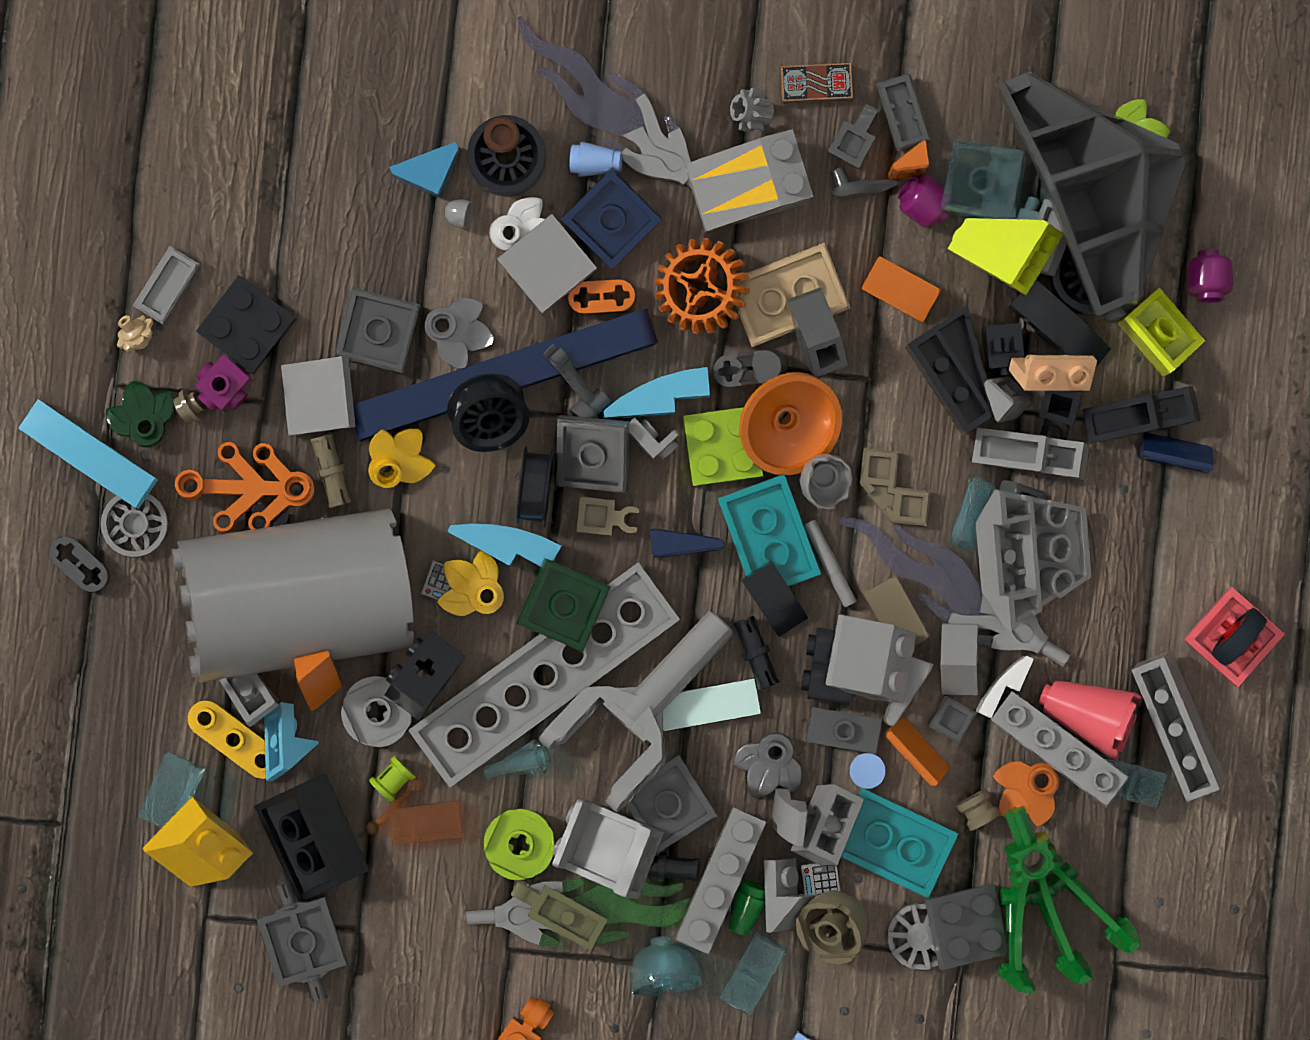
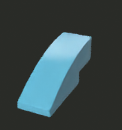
M708 367L683 370L645 383L620 397L604 410V419L675 415L674 400L710 397Z
M494 524L450 525L447 531L509 566H512L517 555H520L541 567L544 558L554 562L563 547L540 535Z

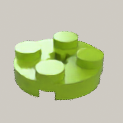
M523 808L507 810L491 822L485 833L484 849L486 857L493 870L505 878L511 880L532 878L543 872L553 858L555 847L554 832L546 819L535 811ZM520 834H523L527 837L525 842L530 845L528 851L521 850L519 854H515L512 852L514 846L509 843L511 837L518 838Z

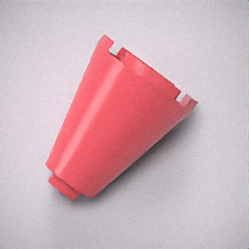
M1055 680L1052 686L1046 684L1039 704L1044 706L1043 713L1107 758L1118 761V751L1123 752L1137 718L1133 714L1136 705L1141 707L1143 697L1135 692Z

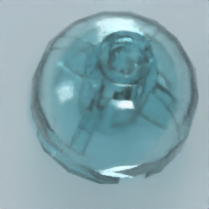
M668 936L651 939V946L641 949L633 958L630 967V984L634 995L661 996V991L675 990L674 994L693 990L702 985L701 968L696 955L684 944L672 943L671 937Z

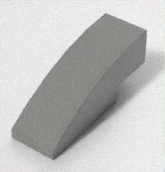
M977 427L972 463L1084 480L1090 445L1084 442L1054 439L1047 436Z

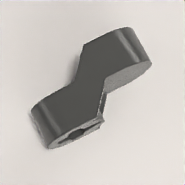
M773 349L722 356L715 362L713 374L715 380L724 387L764 383L776 376L786 374L788 362L782 352ZM753 366V370H748V367Z

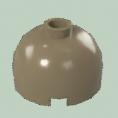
M836 890L817 894L802 908L796 920L797 935L802 945L808 951L812 948L821 956L818 959L832 964H843L854 959L863 949L870 932L869 918L864 906L854 896Z

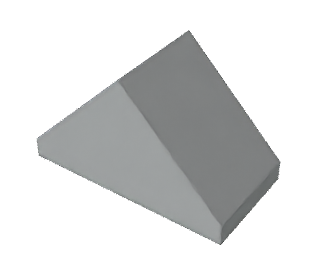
M942 623L940 664L942 695H978V624Z

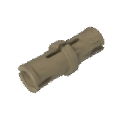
M333 434L311 439L310 441L319 467L316 473L318 478H322L329 508L350 503L351 500L342 471H345L344 464L339 462Z

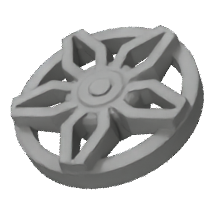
M148 494L143 511L137 510L132 505L131 510H129L126 505L118 503L123 499L118 496L112 498L106 505L101 517V530L107 544L117 553L129 557H141L155 551L163 543L168 532V516L162 503L151 494ZM150 501L157 507L161 517L153 514L147 516V513L150 511ZM113 507L124 510L125 513L121 518L113 510ZM109 514L116 522H120V525L115 526L110 534L108 531ZM156 520L162 522V525L151 528L149 527V521ZM119 530L125 534L123 538L115 541L112 540ZM161 531L157 540L150 546V537L147 535V532L153 534ZM131 537V544L136 551H128L118 545L127 542ZM139 537L144 538V550L137 543V538Z

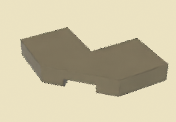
M863 448L859 484L891 523L927 526L931 491L895 487L899 452Z

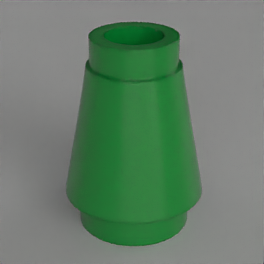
M742 880L734 896L728 927L731 931L744 936L749 935L750 930L765 908V886L754 881Z

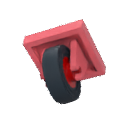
M1229 587L1183 640L1235 687H1239L1285 633L1233 587Z

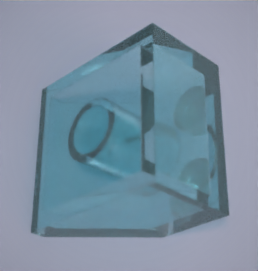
M953 140L941 211L965 219H1016L1026 165L1024 151Z

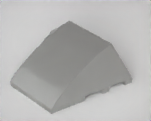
M994 490L976 521L981 591L1005 629L1013 631L1019 627V622L1030 615H1037L1042 611L1044 605L1055 598H1062L1092 577L1086 507Z

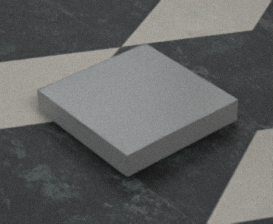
M553 214L548 216L497 258L542 314L546 313L598 270Z
M348 356L281 365L288 436L356 427Z

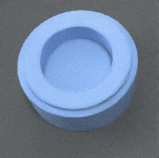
M862 753L852 760L849 774L857 786L871 789L883 781L885 765L875 754Z

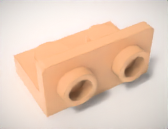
M1027 355L1025 358H1011L1009 371L1025 391H1090L1097 360L1094 356Z

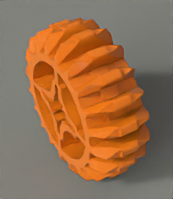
M708 238L702 240L701 246H699L697 240L690 239L688 243L689 251L684 245L678 244L676 250L679 256L676 257L671 253H667L665 257L671 263L669 267L664 265L658 266V270L665 273L664 279L656 278L654 283L664 287V290L655 293V298L667 300L659 309L663 313L672 311L668 321L675 324L680 320L679 329L687 331L692 325L693 333L701 334L704 326L707 333L712 334L715 333L716 329L715 321L721 328L725 329L728 327L725 316L728 315L734 320L738 319V313L733 310L735 305L745 308L746 302L740 300L739 295L749 294L750 289L740 286V282L747 281L749 274L737 273L743 268L745 263L740 259L733 261L736 251L730 248L724 252V243L717 241L712 248V242ZM701 258H708L706 263L701 264L695 273L687 274L682 272L691 262ZM719 263L727 276V291L721 289L717 284L719 271L716 268ZM689 279L707 283L709 288L715 290V293L696 289V285L690 283ZM677 282L682 283L687 289L685 302L688 304L685 309L678 299ZM715 298L722 301L713 311L696 315L698 309H702L708 300Z

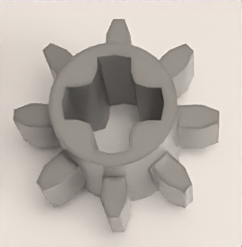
M751 88L750 90L741 89L740 94L733 98L730 105V114L732 120L740 122L738 130L752 133L754 130L763 131L764 126L771 122L774 115V106L772 100L764 99L765 90Z

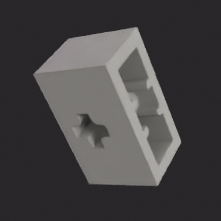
M835 784L817 785L807 809L803 847L793 845L791 851L819 865H838L864 799Z

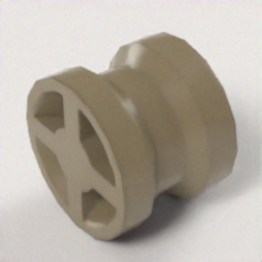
M987 789L973 794L956 805L959 812L966 815L968 819L967 826L970 831L987 824L1001 814L998 807L992 806L989 800L990 793Z

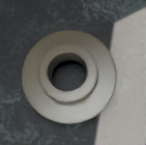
M183 389L179 392V396L173 400L175 409L186 423L192 421L199 422L204 418L203 410L206 408L205 404L197 398L199 396L197 392Z

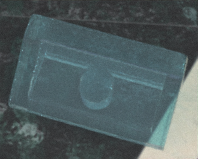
M976 476L969 478L950 535L949 545L970 552L975 550L977 545L976 521L995 490V486L992 483Z

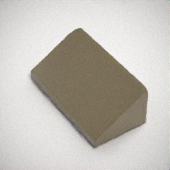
M896 576L863 593L879 622L895 625L916 633L914 646L930 638Z

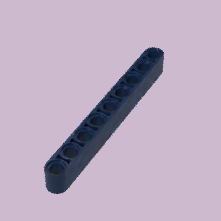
M643 309L353 404L356 426L354 429L358 441L371 439L380 430H385L389 433L447 414V404L452 392L461 383L477 375L489 373L505 375L515 380L521 389L560 377L562 375L543 355L552 344L558 350L561 348L567 354L576 371L657 344L658 340L648 310Z

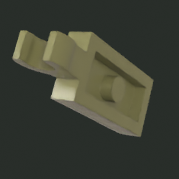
M517 882L510 894L532 906L528 914L529 918L589 951L592 950L608 920L546 885L538 894Z

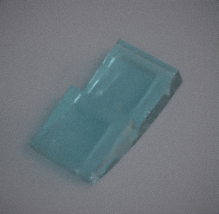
M756 932L719 999L751 1016L767 989L769 981L784 958L787 949Z

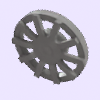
M909 904L896 912L889 923L887 930L889 949L895 959L908 968L914 970L934 968L938 966V961L936 959L930 962L927 953L929 948L935 952L928 914L924 922H920L917 909H926V904ZM912 911L913 924H909L902 918L906 912ZM897 921L907 928L906 933L893 932ZM893 937L906 938L907 942L895 948ZM911 947L913 949L907 961L899 953ZM918 951L922 952L924 964L913 963Z

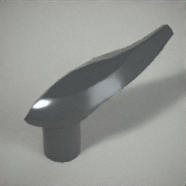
M837 168L831 172L836 185L832 194L843 198L869 196L899 184L898 180L868 181L862 179L849 182L844 168Z

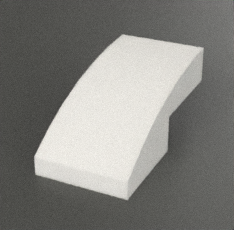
M1023 656L1006 668L988 688L975 712L992 718L1005 687L1014 691H1020L1034 659Z

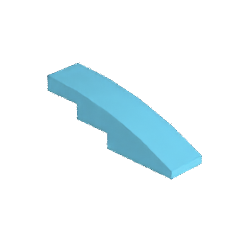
M37 399L18 428L137 509L140 508L158 481L157 478L115 449L100 441L39 399Z

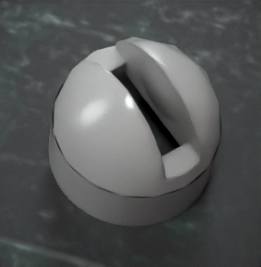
M457 199L448 203L445 208L447 221L452 226L463 229L468 228L473 214V202Z

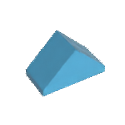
M453 142L389 168L395 179L440 198L458 160L460 151L456 142Z

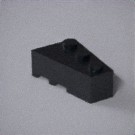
M968 305L914 339L905 347L962 436L994 416L984 386L987 376L980 357Z

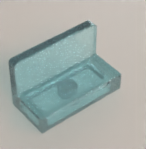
M170 752L165 753L138 816L160 826L161 829L194 796L206 768Z

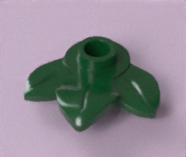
M132 381L124 390L122 397L123 405L106 409V420L117 435L130 436L141 447L155 446L162 440L165 434V424L174 416L173 394L171 391H164L154 396L145 384L139 381ZM151 424V430L148 433H141L144 425Z

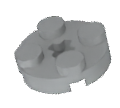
M371 676L361 679L349 689L344 698L341 710L343 725L353 739L364 745L384 747L393 744L404 736L412 724V715L385 696L390 685L385 681L387 677ZM376 701L379 706L385 704L387 711L383 713V721L379 722L376 717L369 718L367 712L372 710V702Z

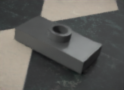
M908 73L876 83L877 92L896 152L915 147L923 140H926V143L931 142L911 74Z
M811 707L806 742L876 754L882 719Z

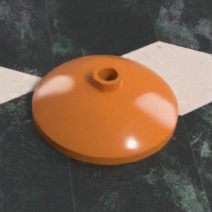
M794 372L776 376L757 388L744 406L739 424V434L743 449L753 463L764 471L776 475L802 473L804 465L809 460L820 454H829L834 448L842 427L841 406L833 390L825 382L813 375ZM787 411L785 418L778 420L779 415Z

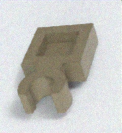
M580 497L576 532L612 536L613 526H619L626 533H636L638 528L627 526L624 518L629 513L639 514V509L634 506H628L621 511H615V500Z

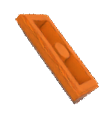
M926 140L920 142L892 164L888 173V179L898 180L912 176L919 177L925 173L929 166Z
M881 256L876 260L861 290L921 323L924 322L941 292V289Z
M329 651L294 659L297 681L310 711L316 710L343 687Z
M901 717L894 726H891L884 732V736L930 786L935 787L949 771V765L906 718Z

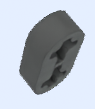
M64 536L52 543L50 547L51 560L80 588L88 592H99L107 587L110 582L109 569L80 541ZM73 544L75 548L72 550V553L80 561L77 564L70 559L61 561L59 558L62 555L59 549L61 545L70 546ZM83 565L90 570L99 568L101 572L98 577L101 579V582L88 585L85 582L88 579V575L80 568Z

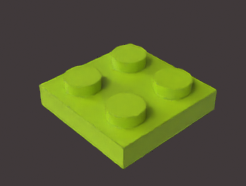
M744 407L683 416L693 486L763 477L762 469L747 456L741 444L739 424Z

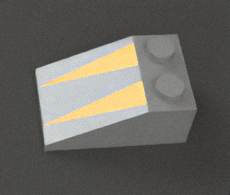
M793 129L762 137L685 164L705 232L801 206L814 197Z

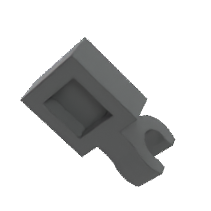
M865 104L854 125L844 121L827 153L859 169L876 138L867 133L878 113V109Z

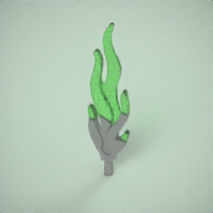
M577 878L569 881H542L528 888L540 894L542 888L546 885L559 893L573 891L582 886L585 880L584 878ZM645 882L640 895L651 897L671 896L682 890L684 886L682 883L661 886ZM600 884L571 899L608 919L605 925L631 922L647 926L664 927L684 918L692 897L673 904L649 906L630 901L632 898L618 895L612 889ZM515 897L501 905L495 906L493 910L466 911L467 925L496 924V927L507 929L531 943L547 947L558 945L557 939L550 937L541 930L549 928L528 917L532 906ZM730 904L728 911H732V904ZM615 930L600 933L595 944H603L628 937V932Z

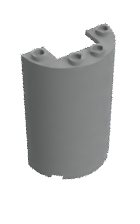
M388 508L177 541L178 549H172L175 571L182 570V576L186 580V585L180 586L183 607L190 606L192 621H186L189 643L195 642L196 647H194L195 655L189 656L192 678L198 677L199 683L293 668L295 667L294 659L297 657L323 651H329L332 660L336 661L409 649L414 641L413 631L408 630V623L414 622L412 599L401 537L394 536L393 527H397L392 511Z

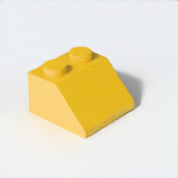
M191 797L142 848L145 853L190 887L229 879L253 854L237 831L194 797Z

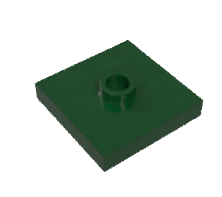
M544 558L516 624L583 652L611 586Z

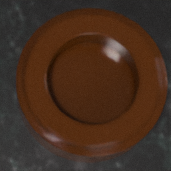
M495 118L485 127V143L494 153L508 154L519 143V129L508 118Z

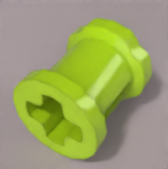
M396 756L390 759L391 763L377 778L372 777L369 780L374 788L391 803L395 800L394 795L407 781H413L416 778L415 774Z

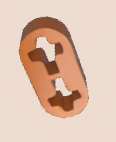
M625 280L585 281L569 293L568 301L573 311L581 315L622 313L628 311L633 306L635 292L631 284ZM615 287H622L624 293L630 294V298L624 299L622 306H617L615 300H604L603 295L614 294ZM581 289H587L588 295H600V300L589 301L587 308H581L580 302H574V296H579Z

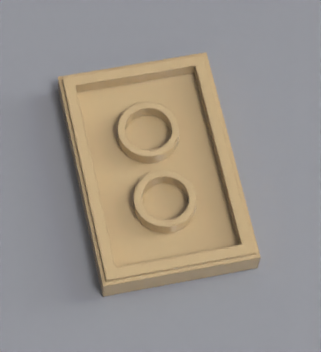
M825 242L748 272L749 279L740 282V286L749 288L750 293L739 295V299L746 302V306L741 308L735 305L752 348L795 331L787 299L820 287L833 316L851 309Z

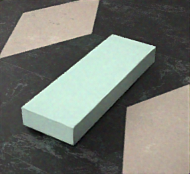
M755 679L680 692L663 710V731L761 714Z

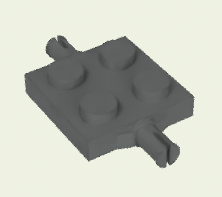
M291 882L276 886L283 907L273 914L258 918L257 922L278 987L294 982H308L313 1002L319 1001L320 998L321 1000L326 999L328 996L321 977L331 970L348 964L327 898L325 896L310 902H297Z

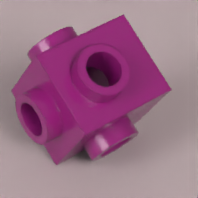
M223 354L215 364L212 362L207 363L197 374L196 378L200 381L195 387L202 392L197 398L213 412L217 407L224 412L229 408L235 410L248 396L244 391L254 380ZM222 381H226L224 390L219 391V384Z

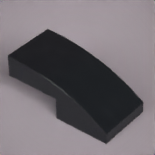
M771 560L741 579L778 637L808 619V616Z

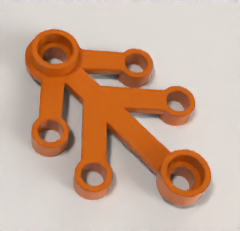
M232 442L221 444L217 454L221 462L225 465H230L243 480L203 479L194 470L182 471L175 480L176 491L183 499L189 501L200 498L202 494L242 495L229 508L218 512L214 516L213 525L221 534L231 533L235 529L236 521L264 496L278 497L262 512H256L250 516L248 525L251 530L255 529L254 522L259 518L266 520L263 528L271 527V522L289 506L302 507L312 500L315 493L312 479L303 472H290L276 457L272 446L267 443L256 445L253 450V457L260 466H267L279 481H264L240 455L238 447ZM226 449H234L235 455L232 458L225 459L223 457V452ZM261 450H269L270 456L268 459L260 460L258 458ZM189 482L197 483V489L194 492L185 491V487ZM295 485H301L304 488L303 492L298 496L291 494V489ZM223 517L230 518V524L226 528L218 526L219 520Z

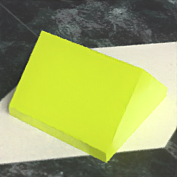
M1160 287L1117 323L1163 377L1173 372L1205 342L1204 338Z

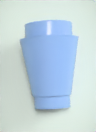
M581 142L580 145L571 146L570 173H578L579 177L606 174L611 168L616 172H621L622 151H615Z

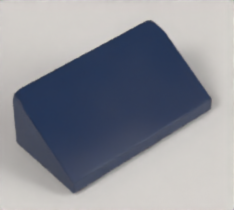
M1144 433L1142 435L1138 455L1141 460L1202 473H1208L1213 470V449L1210 446L1151 433Z

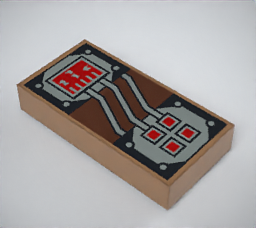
M851 63L780 67L782 103L853 99Z

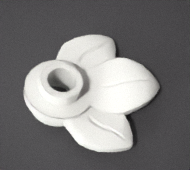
M527 197L514 202L507 215L496 218L491 224L489 233L492 243L497 248L507 251L545 219L540 218L543 200L537 197ZM506 226H510L514 232L513 237L509 240L503 236V229Z

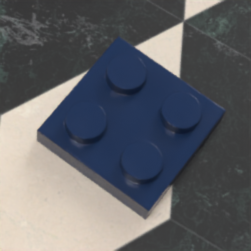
M611 168L561 220L613 269L662 220V217Z

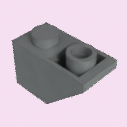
M819 287L787 299L802 359L813 375L819 377L849 366L840 332L822 289Z

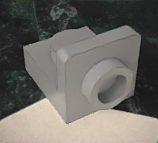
M636 418L630 421L629 436L652 461L657 456L664 460L678 447L675 440L679 437V434L675 429L658 443L655 438L659 434L645 419L641 423Z

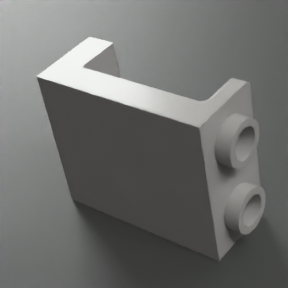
M577 799L576 803L570 807L567 813V827L563 837L555 844L552 865L569 870L612 889L614 893L625 898L638 899L664 832L592 801Z

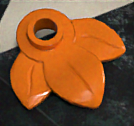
M1014 761L1001 766L994 772L993 778L1006 788L999 802L1001 816L1005 817L1004 813L1009 812V809L1013 807L1025 806L1026 812L1037 827L1043 825L1051 818L1055 810L1053 794L1058 790L1060 783L1058 772L1046 763H1037L1030 767L1020 761ZM1039 774L1046 775L1048 779L1044 787H1038L1035 784V778Z

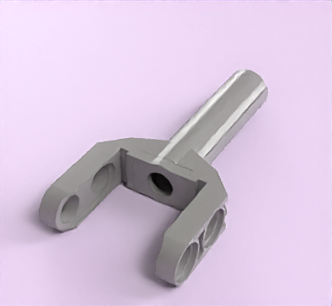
M708 611L638 687H584L544 730L539 741L549 750L566 743L603 703L605 708L647 747L650 745L612 786L611 794L607 798L606 804L615 812L621 811L666 764L663 710L734 635L732 629L719 616Z

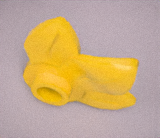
M405 429L398 432L394 437L387 431L380 430L372 438L369 444V453L372 461L369 464L368 472L373 483L383 488H391L400 481L416 483L432 472L435 463L419 455L423 441L421 430ZM384 466H392L388 472L380 471Z
M480 551L472 564L463 560H451L444 563L445 577L452 589L438 599L437 603L442 609L456 616H466L474 611L481 614H491L501 607L504 601V592L497 582L499 574L498 565L490 555ZM485 589L490 590L493 594V598L489 603H484L480 598L481 592Z

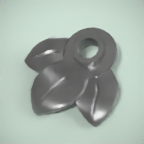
M462 298L456 300L449 308L434 309L426 317L425 331L433 341L437 342L439 357L450 366L457 369L465 368L468 363V351L482 350L494 342L489 329L477 320L481 314L483 303L470 298ZM441 319L449 322V329L446 332H439L436 329V324Z
M779 732L769 733L760 742L747 743L737 751L733 760V766L748 771L747 787L752 797L760 798L767 796L777 786L782 789H789L791 794H794L799 788L802 777L801 765L793 757L792 741L785 734ZM773 746H778L782 749V753L778 756H773L770 754L769 749Z

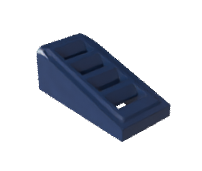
M655 528L650 529L652 553L655 558L719 551L724 547L723 540L715 537Z

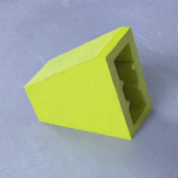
M966 218L962 226L955 231L948 249L966 262L1027 295L1064 234L1045 220Z

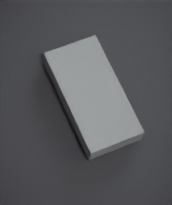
M169 246L134 302L133 307L165 325L201 265Z

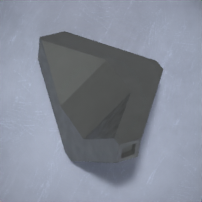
M1031 71L999 84L998 88L1001 98L1034 163L1064 233L1097 322L1106 320L1107 324H1112L1127 316L1126 311L1137 307L1140 298L1143 297V290L1186 166V161L1178 143L1065 93Z

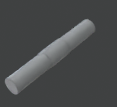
M816 520L803 525L844 608L857 602Z

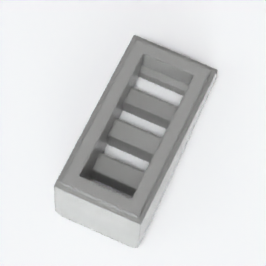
M912 657L904 702L888 703L883 719L885 724L894 726L931 672L934 664Z

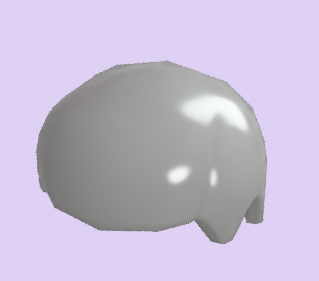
M820 454L804 465L799 480L802 494L812 505L820 509L835 510V506L839 502L849 498L853 477L850 466L840 456Z

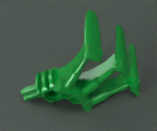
M1025 806L1013 807L1009 809V812L1004 813L1015 842L1004 847L1005 854L1008 856L1006 862L1009 869H1011L1009 873L1011 888H1001L999 894L1000 905L1006 906V931L1009 932V963H1002L1001 967L997 968L998 976H1001V980L1006 981L1007 984L1020 993L1031 994L1035 991L1034 983L1028 975V969L1022 964L1024 907L1027 903L1031 902L1032 905L1038 903L1047 926L1051 927L1062 953V956L1057 957V962L1054 963L1057 971H1060L1066 978L1076 984H1084L1091 981L1093 974L1082 953H1078L1077 950H1071L1051 898L1056 896V891L1060 890L1062 892L1065 888L1083 906L1087 905L1109 926L1105 930L1107 933L1105 937L1115 947L1126 953H1133L1140 946L1141 941L1135 927L1126 917L1121 918L1118 916L1114 920L1093 899V894L1076 879L1079 873L1067 861L1063 864L1061 856L1057 855L1054 844L1050 843L1049 835L1046 832L1034 834ZM1033 852H1039L1040 857L1037 863L1026 866L1025 860L1027 856ZM1050 870L1054 872L1048 880L1045 879ZM1031 878L1034 882V885L1028 887Z

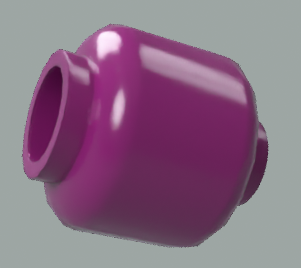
M927 174L920 175L919 177H910L902 186L897 197L900 200L899 208L901 212L921 227H929L935 222L941 224L948 217L952 209L948 205L951 196L950 191Z
M1206 249L1198 251V257L1187 262V291L1191 296L1197 298V302H1222L1225 300V296L1232 292V261L1225 256H1220L1219 250Z

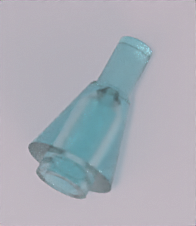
M534 739L505 757L504 760L483 766V770L487 779L504 774L546 773V765L550 764V757L547 748L543 744L539 745L538 741Z

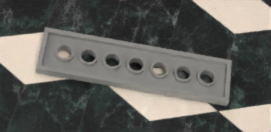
M639 562L608 584L611 588L595 625L600 622L607 623L612 628V637L607 643L600 644L590 634L583 650L584 656L581 662L574 665L567 663L563 658V650L567 645L539 634L408 730L450 788L577 696L584 687L592 685L680 620ZM629 601L637 603L641 608L640 618L632 623L624 621L620 615L622 605ZM542 664L551 666L555 672V678L549 685H540L534 678L536 668ZM513 685L522 687L526 692L525 702L520 706H512L506 701V691ZM489 706L496 711L497 721L493 726L483 727L478 723L477 713L482 707ZM460 727L467 732L468 742L463 748H455L450 745L448 734L453 728Z

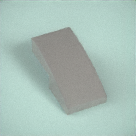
M776 788L771 820L772 826L782 838L795 846L803 847L807 819L806 802L791 800L789 789Z

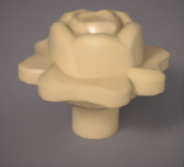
M128 315L123 316L118 322L121 330L117 334L119 337L117 347L123 348L126 352L132 349L135 351L144 349L152 339L153 331L151 328L154 323L153 320L147 319L144 315L135 320H132Z

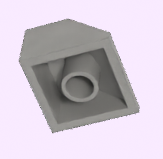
M839 615L825 685L869 700L903 703L908 685V675L914 652L916 633L891 624Z

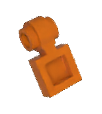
M531 996L519 1013L525 1018L523 1020L524 1023L512 1017L497 1040H541L542 1036L535 1032L533 1028L535 1029L538 1026L543 1030L555 1012L549 1009L551 1006L540 997L536 1000Z

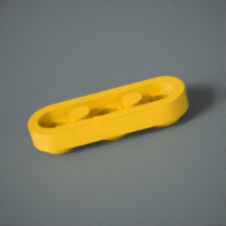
M200 701L191 707L188 713V724L194 733L252 776L260 779L266 778V767H259L256 763L258 755H265V739L214 701ZM204 711L208 712L212 718L208 725H203L199 720L200 714ZM231 733H236L240 737V743L235 747L228 743V736Z

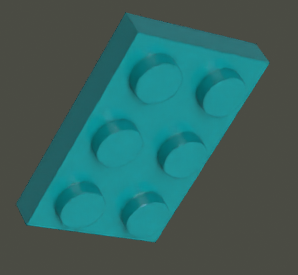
M784 474L717 499L745 576L770 560L788 586L821 575Z
M860 788L857 796L864 800L841 857L929 898L958 833L864 788Z

